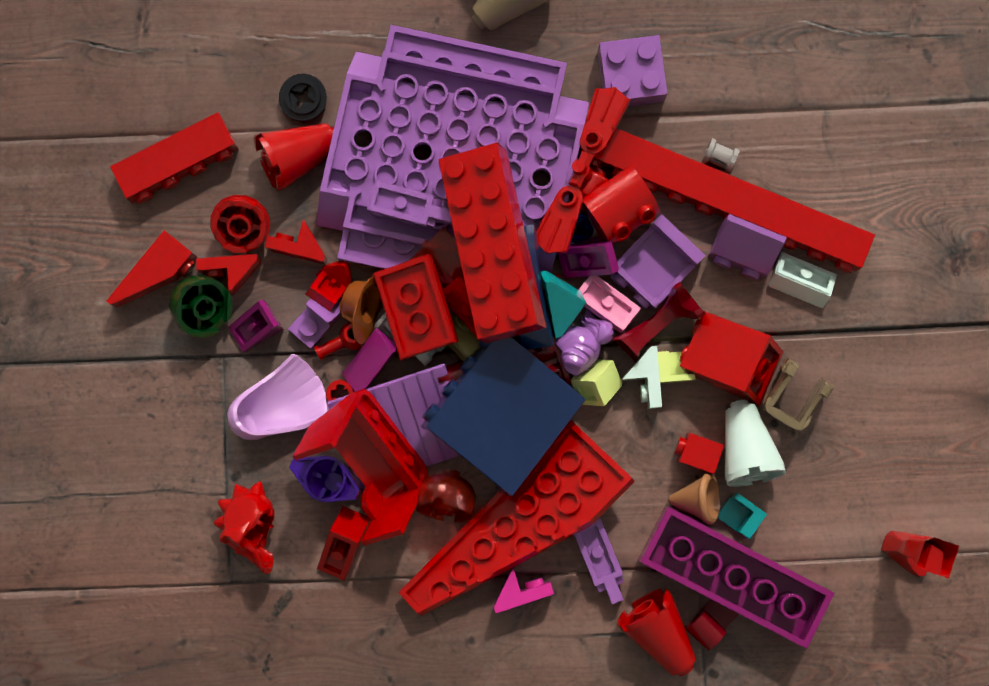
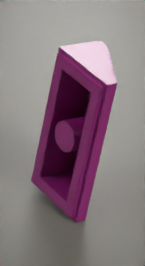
M378 328L373 331L342 373L354 391L370 388L397 352L395 342Z

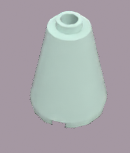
M748 400L732 402L730 404L731 408L725 411V480L727 486L753 485L752 481L762 480L764 483L785 475V464L756 405L749 404Z

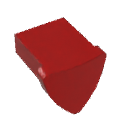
M336 261L322 267L317 272V278L305 295L328 311H331L351 283V270L347 261Z

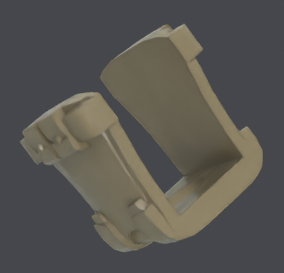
M786 357L779 367L782 371L770 393H765L763 397V410L791 428L803 430L811 422V414L820 400L828 398L835 386L823 378L819 379L801 411L794 418L774 405L799 367L797 362Z

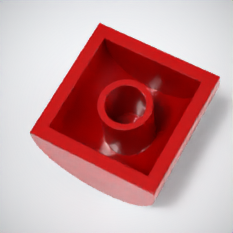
M631 165L583 197L582 204L598 236L601 237L603 242L612 241V245L618 241H624L630 236L631 232L643 224L651 223L656 215L660 213L659 206L652 192Z

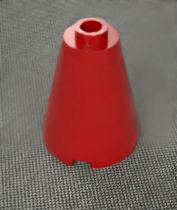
M328 123L254 135L256 152L259 150L263 151L261 152L262 160H260L262 168L273 188H276L277 192L284 190L327 159L334 127L331 128Z
M661 589L646 593L632 603L634 609L628 615L625 610L621 613L617 620L620 629L670 675L684 676L692 671L696 656L674 598L668 589H665V593Z

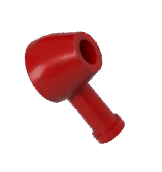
M348 321L342 326L338 337L314 347L320 360L343 347L353 351L361 349L364 344H358L355 339L348 337V333L352 329L351 322Z

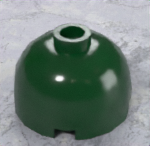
M200 275L188 277L180 282L172 292L169 303L171 317L177 326L189 335L200 338L218 333L220 331L218 328L224 322L227 323L231 318L233 308L231 294L224 285L212 277Z

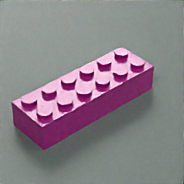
M668 506L664 507L638 558L639 562L806 649L835 594Z

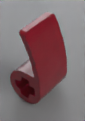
M710 599L689 622L686 630L709 651L726 635L727 631L725 629L739 613Z

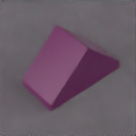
M263 299L254 304L228 327L243 353L284 329L269 303Z

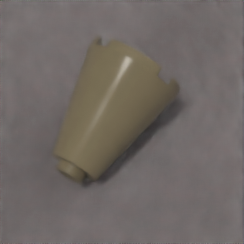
M477 0L472 7L475 13L471 17L482 30L487 27L492 31L550 0Z

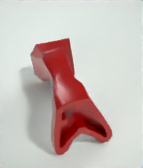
M891 530L885 536L881 550L912 575L921 577L926 576L927 572L949 579L959 551V545L936 537Z

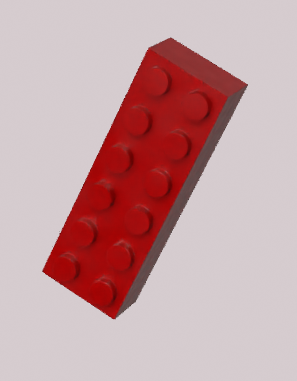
M496 142L438 159L477 340L490 343L546 328L507 150Z

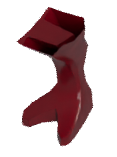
M678 282L671 288L665 305L655 315L627 332L614 337L612 340H615L636 363L640 360V350L672 321L683 317L699 319L705 315V312L684 286Z

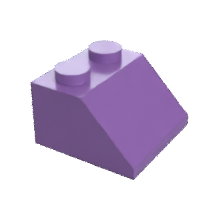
M729 214L721 223L708 256L714 258L713 263L720 267L730 269L731 266L742 270L741 274L743 276L758 280L759 277L765 278L768 276L787 237Z

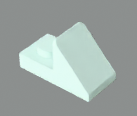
M651 346L621 379V381L645 380V384L640 385L641 402L647 403V409L662 407L657 346Z

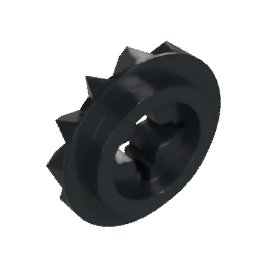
M296 74L288 78L281 86L279 103L283 112L292 120L306 122L307 120L317 118L322 110L325 109L327 100L326 90L322 82L316 77L309 74ZM308 89V97L312 100L313 104L304 102L302 106H298L299 100L292 93L303 94Z

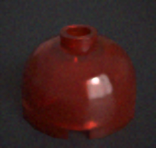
M443 469L442 473H434L425 478L421 483L416 511L436 520L445 521L443 516H454V522H469L473 520L475 512L476 494L474 488L465 478L460 476V472L453 469Z

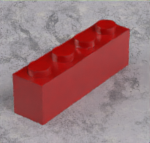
M217 112L110 166L125 198L131 203L137 202V204L151 199L153 197L152 193L162 188L169 190L180 184L179 179L189 174L193 177L207 170L206 166L215 161L222 163L231 159L234 156L233 152L239 149L223 117Z

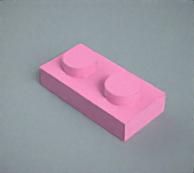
M589 276L579 289L586 300L584 307L600 319L612 323L613 328L621 334L640 312L641 308L598 276Z

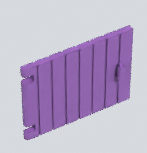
M445 364L366 389L378 401L423 460L426 467L458 456L455 451L428 429L424 430L420 427L425 421L422 418L425 411L433 403L437 405L444 397L441 391L449 381L439 383L437 378L447 375L448 372ZM348 395L328 401L329 410ZM352 470L353 476L359 489L365 487V485L361 482V480Z

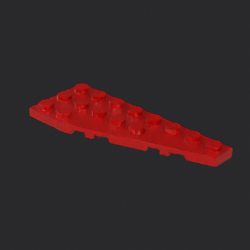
M570 420L514 495L507 496L498 491L398 593L417 614L422 616L592 526L635 481Z

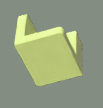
M658 352L660 384L696 380L695 373L688 374L680 367L682 352Z
M597 359L589 369L578 376L574 375L571 379L574 390L586 399L582 405L605 406L622 387V381L613 360Z

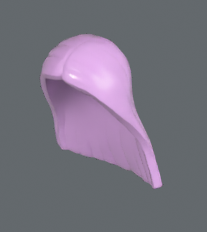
M291 354L275 371L245 390L232 402L227 413L229 426L237 436L245 440H259L271 435L308 428L311 423L329 410L325 388L320 378L309 367V364L298 355Z

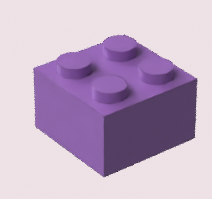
M659 35L599 43L597 53L602 88L617 87L623 95L630 99L628 106L665 101L668 93Z

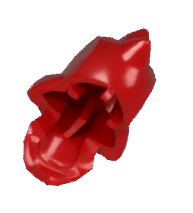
M261 481L249 489L236 484L232 499L218 500V505L224 514L213 523L217 528L223 530L219 541L235 550V554L248 559L263 574H268L273 569L274 556L273 553L264 547L267 543L268 532L274 527L272 524L275 518L272 502L266 497Z

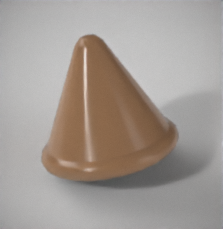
M706 473L700 479L671 494L668 501L671 505L704 521L707 525H712L718 519L720 512V490L717 479L713 474Z

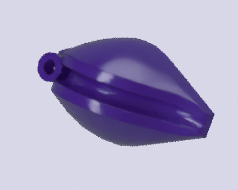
M313 456L297 461L293 458L289 466L307 494L317 501L339 502L355 500L360 493V489L350 471L341 461L334 457Z

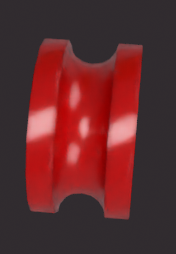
M336 380L327 387L326 397L328 401L337 399L332 397V392L337 391L340 385L345 386L343 390H348L349 394L353 393L354 390L346 381Z

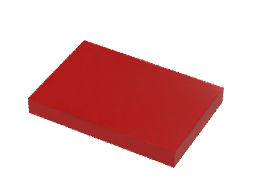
M426 254L373 273L400 361L459 342L432 254Z

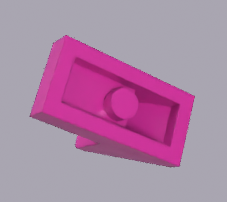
M512 568L494 604L495 613L553 595L554 592L550 581L544 582L542 577L526 582V588L521 590L514 568Z

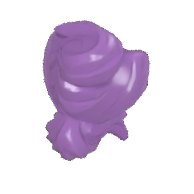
M586 309L585 315L581 316L582 327L571 325L563 336L556 340V345L562 352L561 361L564 369L575 376L580 375V373L586 371L595 363L600 353L601 344L609 343L614 333L612 323L594 317L588 309Z

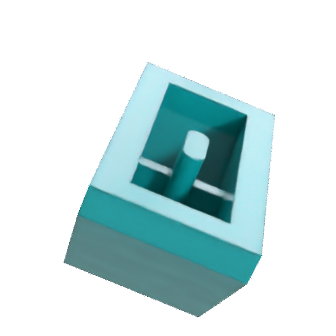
M545 270L541 271L540 275L547 312L550 315L554 336L559 338L563 336L584 307L586 300L580 290Z

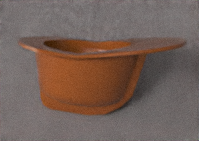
M374 276L367 281H353L350 283L340 302V312L344 319L352 323L353 336L358 344H364L369 338L376 317L383 305Z

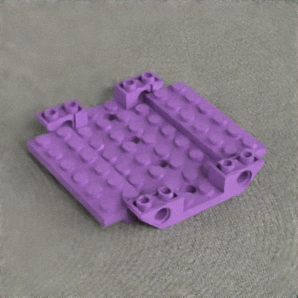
M390 25L382 57L356 52L344 83L320 187L316 221L317 226L343 231L337 259L384 270L420 256L432 254L440 282L449 284L459 276L465 282L453 225L436 221L435 228L424 227L368 212L367 208L376 180L433 195L436 199L442 200L441 207L449 209L438 159L496 142L507 150L523 225L535 224L537 231L558 191L565 186H569L568 183L573 173L572 163L577 160L580 137L589 102L560 96L567 63ZM360 132H368L372 136V142L367 147H359L355 144V137ZM417 146H429L432 151L431 156L426 160L417 159L414 156V150ZM540 170L546 171L550 176V182L546 186L536 185L532 178L535 172ZM569 194L564 197L565 203L568 202ZM539 246L540 255L537 256L540 272L546 270L552 274L556 253L546 254Z

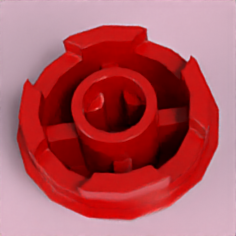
M231 195L223 198L214 207L210 216V228L215 239L224 249L233 253H246L257 249L266 241L267 235L270 232V217L266 208L258 200L247 195Z

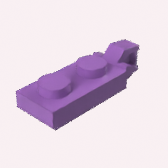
M375 180L367 208L368 212L424 227L435 228L436 221L452 225L449 209L441 207L442 200L436 199L435 196Z
M599 518L592 526L574 536L594 586L597 587L599 593L606 590L613 605L624 600L618 587L619 584L624 583L623 572L601 518Z

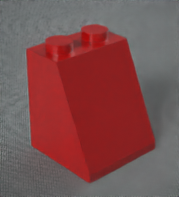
M704 311L705 315L694 324L693 337L689 346H686L681 353L680 367L688 374L695 373V377L760 406L783 355V350L768 334Z

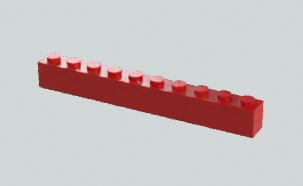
M617 128L606 148L601 153L595 154L590 164V167H603L612 171L611 175L613 177L631 165L652 193H656V190L668 194L667 198L675 203L684 204L685 201L695 205V210L702 214L711 216L712 213L724 217L723 220L730 214L787 237L783 247L790 250H795L796 247L807 251L806 256L816 261L823 262L826 259L834 262L836 269L846 273H851L852 270L856 272L863 267L875 238V234ZM591 136L588 143L595 144L598 136Z

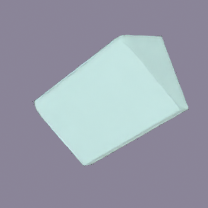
M781 252L768 286L823 308L831 297L837 274Z

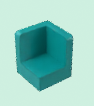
M733 492L721 508L718 519L744 538L750 539L767 516V513L739 493Z

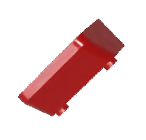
M361 389L349 394L310 424L294 452L293 458L297 461L335 447L365 485L361 496V508L371 519L361 541L366 546L404 533L428 481V470L423 460L368 390Z

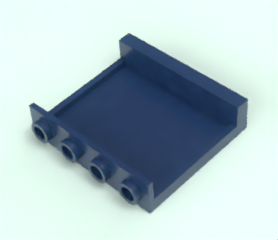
M510 337L490 343L480 341L478 344L481 347L480 351L475 357L470 355L460 367L462 374L456 381L452 379L441 391L444 397L437 405L433 403L422 416L425 421L420 426L422 429H428L497 485L495 488L507 496L514 495L586 400L516 340Z

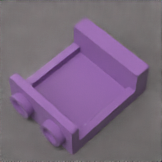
M661 214L647 231L617 261L619 270L612 274L611 278L621 288L624 289L627 286L635 294L632 298L643 309L646 310L649 307L653 311L670 294L671 288L678 282H681L706 255Z

